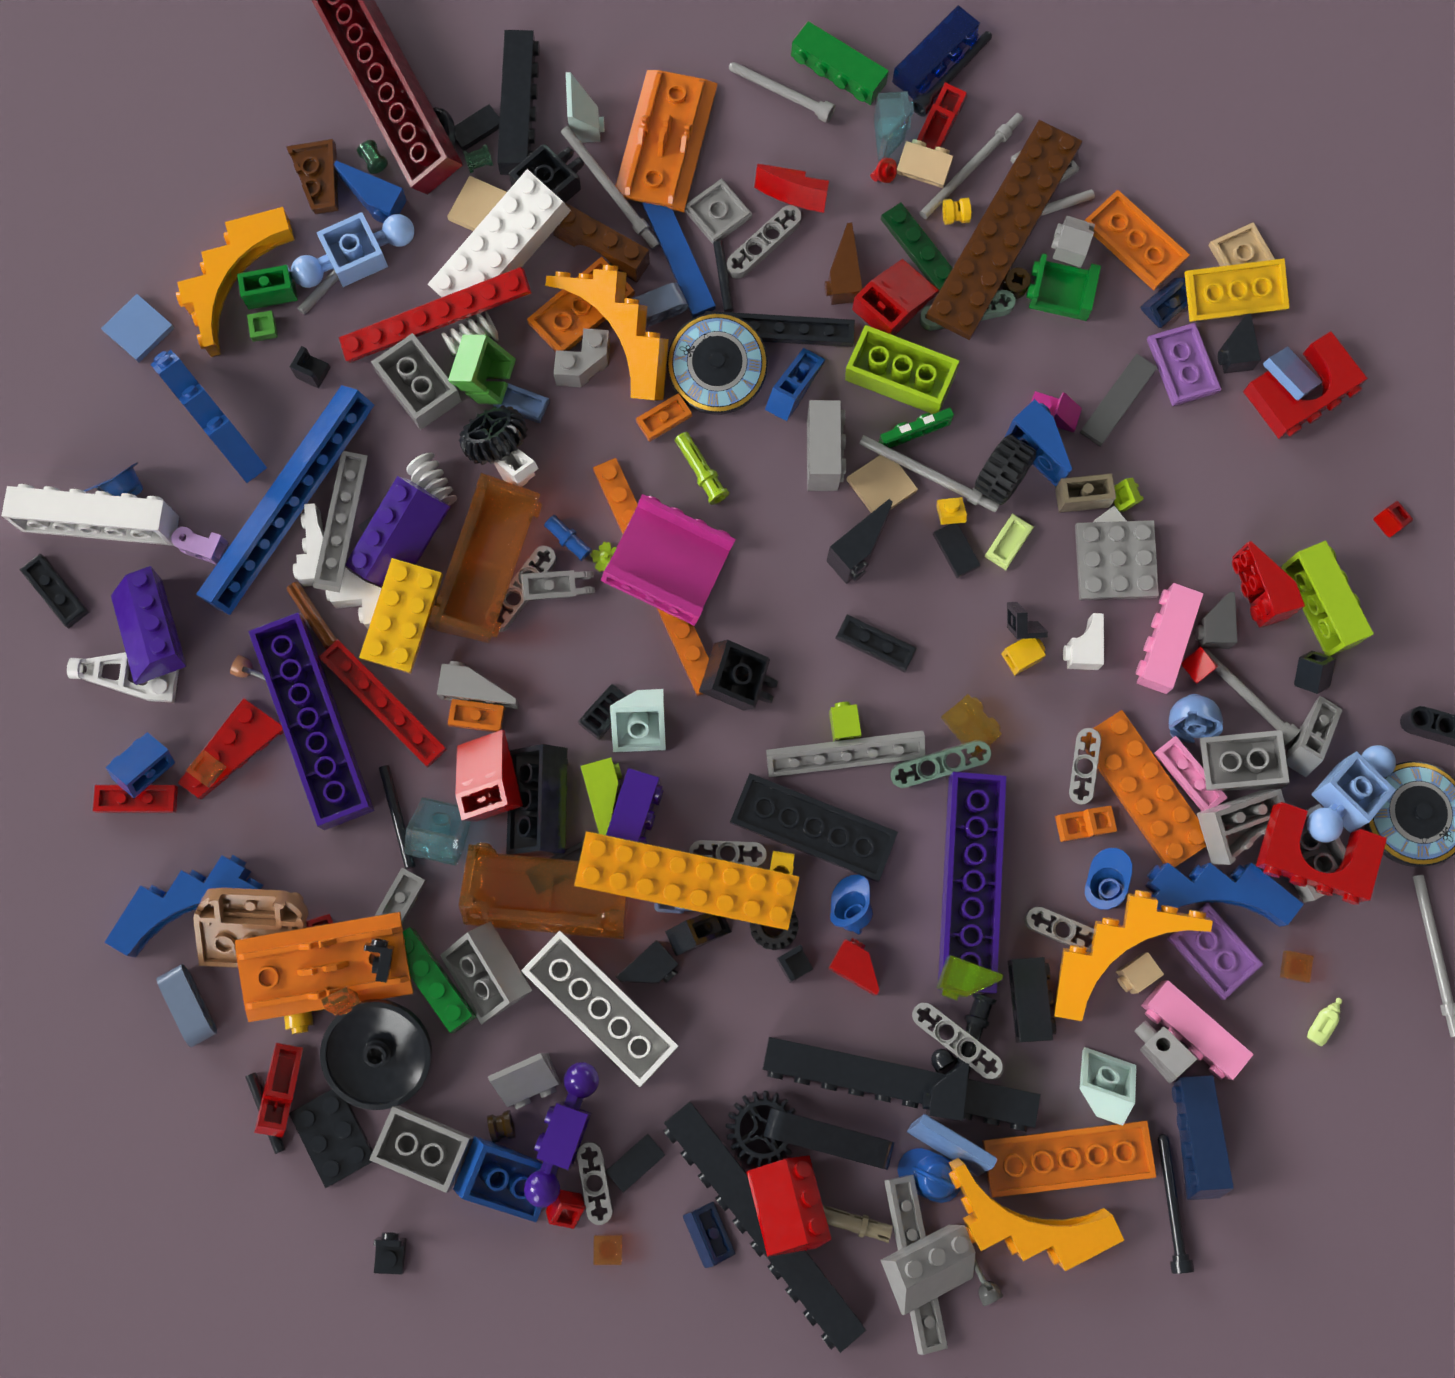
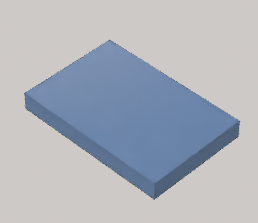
M923 1114L911 1123L907 1130V1133L949 1159L959 1158L966 1165L967 1169L977 1176L991 1170L997 1161L995 1156L926 1114Z

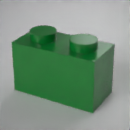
M288 265L237 274L240 296L249 310L298 301L295 281L292 278Z

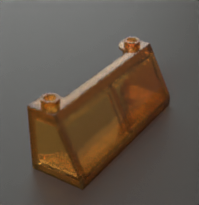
M483 473L480 474L468 514L436 600V606L432 610L428 628L490 643L492 636L497 638L502 624L497 622L521 549L532 517L538 518L543 504L538 502L540 493Z
M477 843L476 845L469 844L458 906L464 925L481 926L491 921L495 928L549 933L561 931L563 934L624 939L628 897L574 886L579 861L497 854L492 845Z

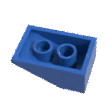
M1034 399L1012 420L1005 437L1011 434L1035 449L1037 452L1033 465L1054 486H1057L1062 478L1069 476L1072 466L1049 408Z
M474 1136L453 1190L461 1199L537 1222L542 1208L535 1207L528 1202L524 1194V1185L532 1173L541 1169L543 1162L500 1144Z

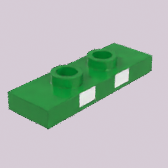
M950 407L932 415L931 413H925L911 423H899L893 430L880 434L879 443L893 448L950 426L954 417L952 409Z

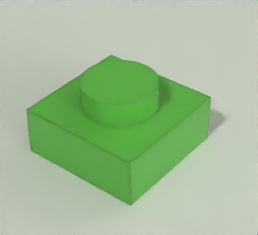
M272 310L247 315L250 338L253 342L278 337L275 316Z

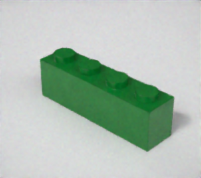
M809 21L792 42L791 57L797 63L808 66L818 76L829 79L836 87L845 89L861 102L871 105L887 84L889 70Z
M409 927L403 931L410 976L450 1033H455L476 1018V1015L414 928Z

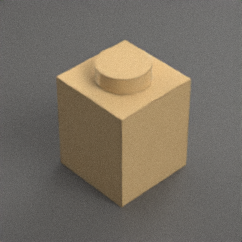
M1148 952L1141 953L1116 971L1119 976L1117 980L1120 986L1126 992L1130 991L1131 994L1141 992L1164 975Z

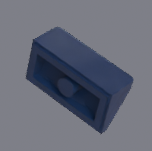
M1185 277L1172 279L1140 306L1144 314L1158 328L1163 327L1188 305Z
M713 1201L683 1215L704 1268L715 1266L736 1254Z

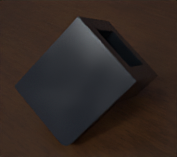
M303 346L300 347L289 366L297 379L318 389L331 368L328 363L311 356L307 348Z
M1315 651L1302 655L1298 660L1294 685L1316 694L1326 690L1331 685L1336 658Z
M801 944L776 959L789 983L813 970L812 965L803 952Z

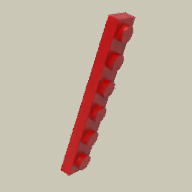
M338 639L319 656L427 768L447 750Z

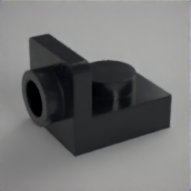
M372 939L371 943H365L364 951L380 953V957L374 956L372 973L377 974L376 981L387 983L394 946L388 945L389 941Z
M383 1232L382 1237L374 1239L373 1246H376L374 1273L402 1275L404 1273L406 1238H399V1233Z

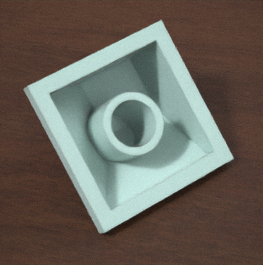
M566 72L569 127L581 143L601 142L600 132H605L604 117H599L598 106L572 73Z
M663 689L636 690L610 705L613 752L666 750Z
M1084 1047L1082 1050L1080 1090L1097 1117L1123 1126L1135 1105L1136 1065Z

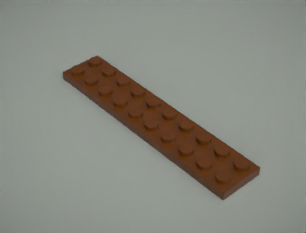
M1038 120L928 310L926 319L968 340L972 338L1005 280L1007 273L1013 266L1078 152L1082 140Z

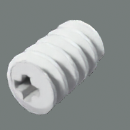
M486 311V319L481 314L477 315V323L472 319H468L469 328L462 323L459 324V333L454 328H451L450 338L445 333L441 334L453 357L457 354L463 334L487 335L496 342L499 341L498 332Z
M421 454L412 460L406 469L407 473L411 476V481L449 506L457 500L456 495L448 496L453 489L450 486L444 487L448 483V479L440 478L444 474L443 470H435L439 466L438 461H431L435 454Z

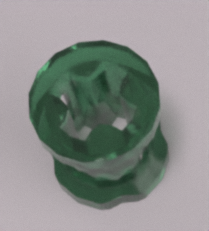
M367 140L358 146V155L365 160L367 170L371 174L380 173L387 167L388 160L385 156H381L374 140Z
M486 144L472 152H463L470 173H473L474 169L486 165L493 166Z

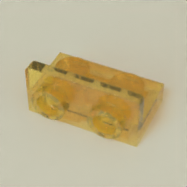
M969 694L964 696L960 702L941 716V719L962 744L981 740L990 746L1002 735L999 731L1001 727L993 717L988 718L983 712L984 707L976 697L972 698ZM975 746V752L970 754L977 756L985 749Z

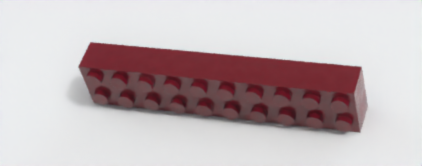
M312 0L410 187L428 195L461 168L463 163L375 0Z

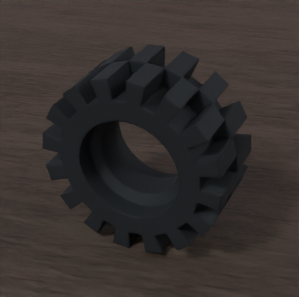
M793 909L789 929H784L780 935L771 936L766 933L764 925L750 922L751 935L755 942L765 949H783L795 939L799 929V921Z

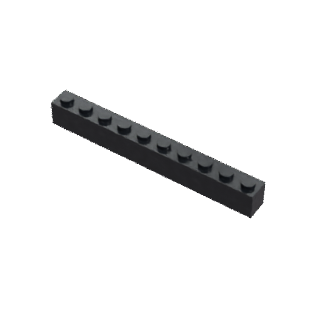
M768 1037L762 1070L768 1071L767 1077L783 1080L784 1075L794 1076L795 1083L810 1086L811 1080L822 1082L821 1088L837 1091V1087L841 1086L848 1088V1094L864 1097L865 1092L874 1093L875 1100L891 1103L892 1098L902 1099L903 1106L917 1109L919 1103H923L924 1092H929V1087L945 1075L943 1073ZM968 1079L963 1118L972 1120L973 1115L984 1117L983 1123L999 1126L1001 1120L1010 1122L1011 1129L1026 1132L1027 1126L1033 1128L1036 1126L1041 1094Z
M689 1101L664 1122L667 1128L663 1131L673 1144L678 1141L684 1150L680 1154L690 1166L695 1163L701 1173L697 1176L708 1189L712 1186L718 1193L715 1199L724 1211L728 1209L732 1211L736 1217L732 1220L742 1234L746 1231L753 1239L750 1245L759 1257L763 1254L767 1257L748 1176L691 1101ZM806 1250L767 1257L771 1262L767 1266L777 1280L781 1277L788 1284V1287L785 1289L795 1303L799 1300L806 1308L803 1314L812 1326L818 1323L824 1331L821 1337L831 1350L836 1347L841 1353L867 1331Z

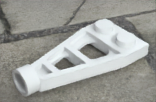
M126 652L87 659L70 658L67 664V675L70 679H83L147 701L175 703L179 670L149 680L146 685L141 686L135 685L128 680L130 666ZM106 664H121L119 679L103 678V666Z

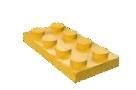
M1285 258L1185 271L1190 322L1289 309Z
M391 558L359 656L360 659L412 673L442 581L443 574L441 572Z

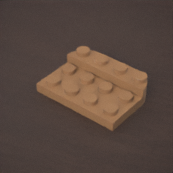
M208 889L202 897L193 917L199 966L238 968L235 940L307 928L306 919L309 913L303 902L302 895L296 892L290 893L281 890Z

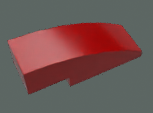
M945 82L917 140L925 142L926 147L933 150L936 147H942L967 98V92Z
M757 164L754 188L790 205L824 213L829 180L805 177L806 171Z
M281 1043L275 1044L254 1133L283 1137L303 1052L302 1047Z

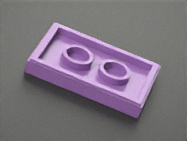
M1196 323L1148 336L1147 342L1172 406L1217 394L1222 390Z
M1205 903L1197 911L1205 912L1206 917L1213 921L1211 932L1178 931L1173 932L1167 939L1220 999L1225 1000L1264 964L1211 905Z

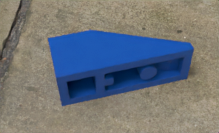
M337 160L335 161L334 166L340 179L375 220L384 223L389 216L400 214L407 201L403 188Z
M803 348L772 388L765 410L788 421L815 379L825 359Z

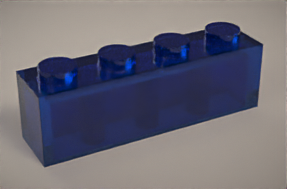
M958 5L894 68L892 82L913 100L920 93H925L929 89L931 82L936 77L940 78L945 73L947 66L952 61L956 62L962 55L963 50L967 46L971 47L976 42L979 36L977 32L980 22Z

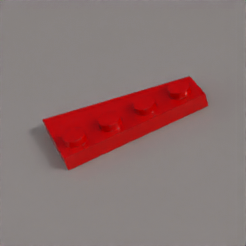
M243 698L178 781V784L197 798L203 799L224 782L228 775L238 767L241 768L245 765L249 758L259 750L262 751L267 747L269 742L275 737L283 734L282 725Z

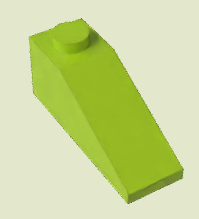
M611 757L581 766L599 834L603 835L607 833L617 803L620 788L618 779L623 778L619 763L613 764Z

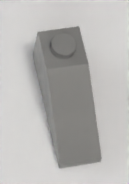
M450 661L449 664L441 665L437 695L441 700L452 701V699L518 709L519 703L516 698L469 667H466L465 663Z
M1322 696L1317 698L1300 727V732L1295 736L1286 754L1288 767L1307 777L1324 760L1342 713L1341 708Z

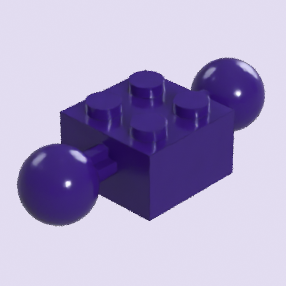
M578 1062L567 1069L564 1075V1086L568 1092L565 1103L558 1102L555 1106H550L544 1123L548 1124L546 1133L543 1132L539 1135L534 1150L538 1151L536 1158L542 1160L543 1163L541 1169L532 1173L524 1185L525 1197L535 1207H548L557 1200L560 1193V1184L556 1177L558 1168L561 1167L569 1170L577 1156L592 1114L580 1109L583 1099L591 1096L599 1085L598 1072L588 1063Z

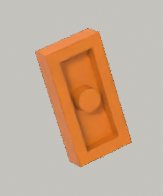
M678 393L637 417L636 423L648 441L651 442L691 418L692 412Z
M452 699L448 726L497 732L502 729L505 707L502 705Z

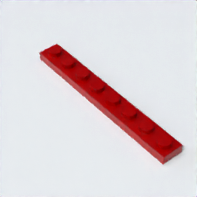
M519 267L338 338L345 360L351 363L395 346L412 333L419 337L531 294V289L525 270Z

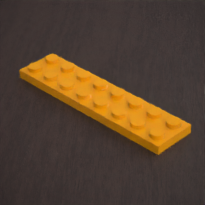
M586 831L574 886L788 930L799 876Z

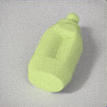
M1336 998V1002L1319 1012L1308 1031L1307 1038L1321 1047L1327 1043L1339 1023L1342 999Z

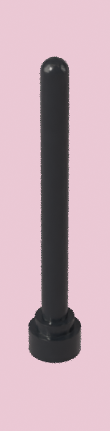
M984 32L927 93L919 94L911 102V107L917 115L921 117L926 116L932 108L933 100L940 94L944 83L949 84L991 40V32Z
M1161 1134L1158 1136V1146L1175 1254L1172 1255L1173 1261H1170L1171 1273L1194 1272L1193 1260L1189 1258V1254H1186L1169 1138L1167 1135Z

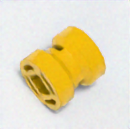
M969 197L961 198L959 201H953L952 199L943 200L942 214L945 225L953 224L955 221L970 223L971 203Z

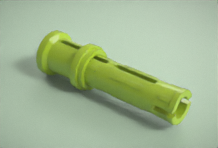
M688 432L681 433L674 441L698 477L697 484L705 490L709 497L708 502L710 505H714L723 501L730 492L727 488H723L718 480V473L710 469Z

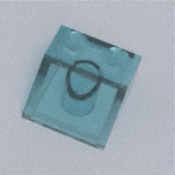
M908 91L878 93L874 114L878 163L881 159L889 157L905 140L906 131L911 128L910 117H913L914 107L913 101L908 99Z
M422 797L406 828L404 854L456 866L464 850L471 821L461 820L458 805Z

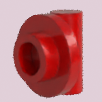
M888 157L881 159L877 168L870 174V177L876 182L878 180L882 183L892 182L897 175L895 160Z

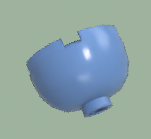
M1199 694L1188 695L1178 700L1170 710L1168 722L1170 734L1172 737L1176 736L1180 741L1195 743L1193 738L1219 736L1223 731L1221 710L1213 700Z

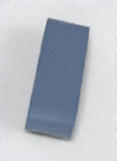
M676 282L632 298L638 299L639 305L648 306L646 328L677 316L688 308L685 297Z
M184 964L157 977L156 980L160 991L189 1047L192 1048L217 1034L216 1025L189 970Z

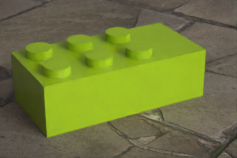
M865 325L846 366L845 381L934 414L941 411L957 374L959 360Z
M1326 540L1297 552L1281 566L1282 570L1296 581L1305 604L1302 610L1325 655L1334 656L1355 647L1374 635L1360 608L1358 596L1352 592L1348 584V577L1340 569L1336 561V553Z

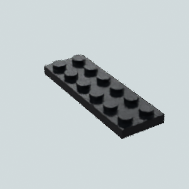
M749 773L730 820V823L876 882L880 881L898 834L895 830Z

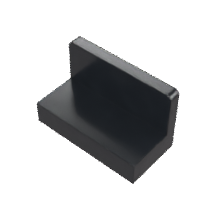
M1007 602V628L1017 639L1048 637V631L1038 621H1028V613L1018 602Z

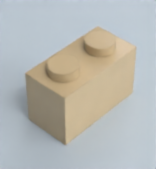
M915 139L912 140V143L906 141L898 164L897 174L944 188L953 156L949 155L950 151L945 148L936 147L933 150L927 148L925 142Z

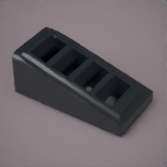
M613 684L605 690L578 721L580 726L599 741L611 727L610 710L603 706L604 702L606 701L610 705L615 703L609 698L611 694H614L620 700L627 696ZM600 709L609 718L605 720L596 712ZM592 717L602 724L600 728L590 721Z

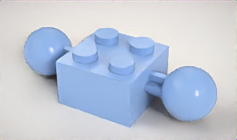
M358 213L316 232L326 255L320 258L310 255H302L296 258L291 266L292 278L298 285L311 288L321 282L324 272L334 268L342 286L345 287L387 268L388 265L380 247L388 243L396 247L409 244L414 237V225L408 217L402 214H394L384 221L382 230L372 233L363 213Z
M1381 745L1371 746L1362 755L1356 751L1333 768L1311 794L1324 807L1313 811L1307 819V830L1312 838L1319 842H1332L1341 835L1343 827L1351 833L1373 819L1396 791L1384 779L1391 775L1396 767V758L1390 749Z

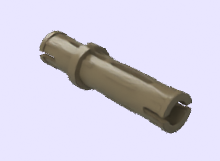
M823 1205L828 1225L857 1233L858 1237L864 1238V1236L889 1243L893 1225L875 1221L865 1214L863 1216L855 1215Z

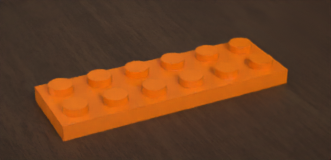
M1124 711L1117 712L1093 729L1100 733L1102 739L1098 770L1162 863H1169L1175 868L1205 848L1206 843L1198 817ZM1088 732L1087 736H1082V742L1086 743V753L1095 757V751L1090 752V745L1096 743V738H1093L1092 733Z
M1146 1120L1127 1122L1123 1126L1110 1124L982 1140L983 1150L997 1159L994 1167L987 1171L991 1198L1157 1178L1148 1122Z

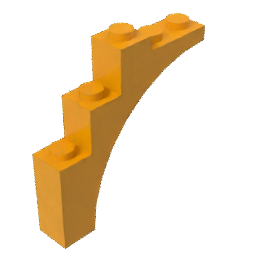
M284 207L226 221L227 232L223 234L227 245L201 252L203 262H200V267L203 275L177 282L179 292H176L180 307H185L188 313L192 315L195 326H199L198 343L201 349H206L211 357L221 354L218 338L219 319L224 301L231 287L238 279L237 274L243 273L249 265L263 254L275 247L295 240L290 220Z
M603 265V270L594 269L593 275L579 273L578 278H570L571 273L556 271L555 276L546 275L545 286L564 289L580 296L593 305L609 321L619 337L627 357L631 377V398L663 400L669 339L660 338V333L645 332L648 306L639 305L638 299L625 298L627 273L618 271V266Z
M1135 890V894L1128 893L1123 925H1119V920L1103 917L1102 922L1095 921L1091 953L1086 952V947L1070 945V949L1063 948L1053 1011L1054 1016L1082 1021L1087 1001L1096 982L1108 966L1131 947L1146 939L1169 932L1186 930L1211 932L1213 921L1206 917L1205 912L1189 910V914L1178 913V908L1161 905V910L1157 909L1158 900L1152 897V892Z
M959 1158L949 1162L952 1172L949 1173L950 1179L956 1189L961 1188L965 1196L961 1198V1202L966 1212L970 1214L963 1218L972 1244L975 1243L980 1251L1005 1240L1011 1254H1017L1022 1261L1046 1250L1054 1265L1059 1264L1064 1271H1067L1124 1241L1113 1215L1105 1208L1085 1216L1068 1219H1040L1023 1215L1002 1206L988 1196L978 1186L966 1165Z

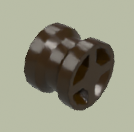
M1016 267L1011 269L1006 275L1003 290L1010 291L1015 299L1023 297L1030 285V274L1023 268Z
M510 1110L504 1111L499 1116L493 1114L487 1116L488 1129L493 1143L499 1142L504 1137L509 1139L515 1138V1128Z

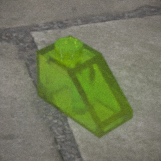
M950 955L946 958L936 988L943 990L942 996L957 1001L958 997H967L1001 981L1003 974Z

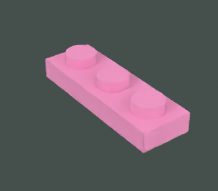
M1176 736L1153 753L1201 811L1218 806L1228 798L1223 791H1206L1203 767Z

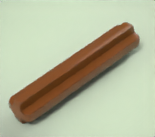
M293 582L287 586L288 593L323 646L328 649L337 639L299 582Z

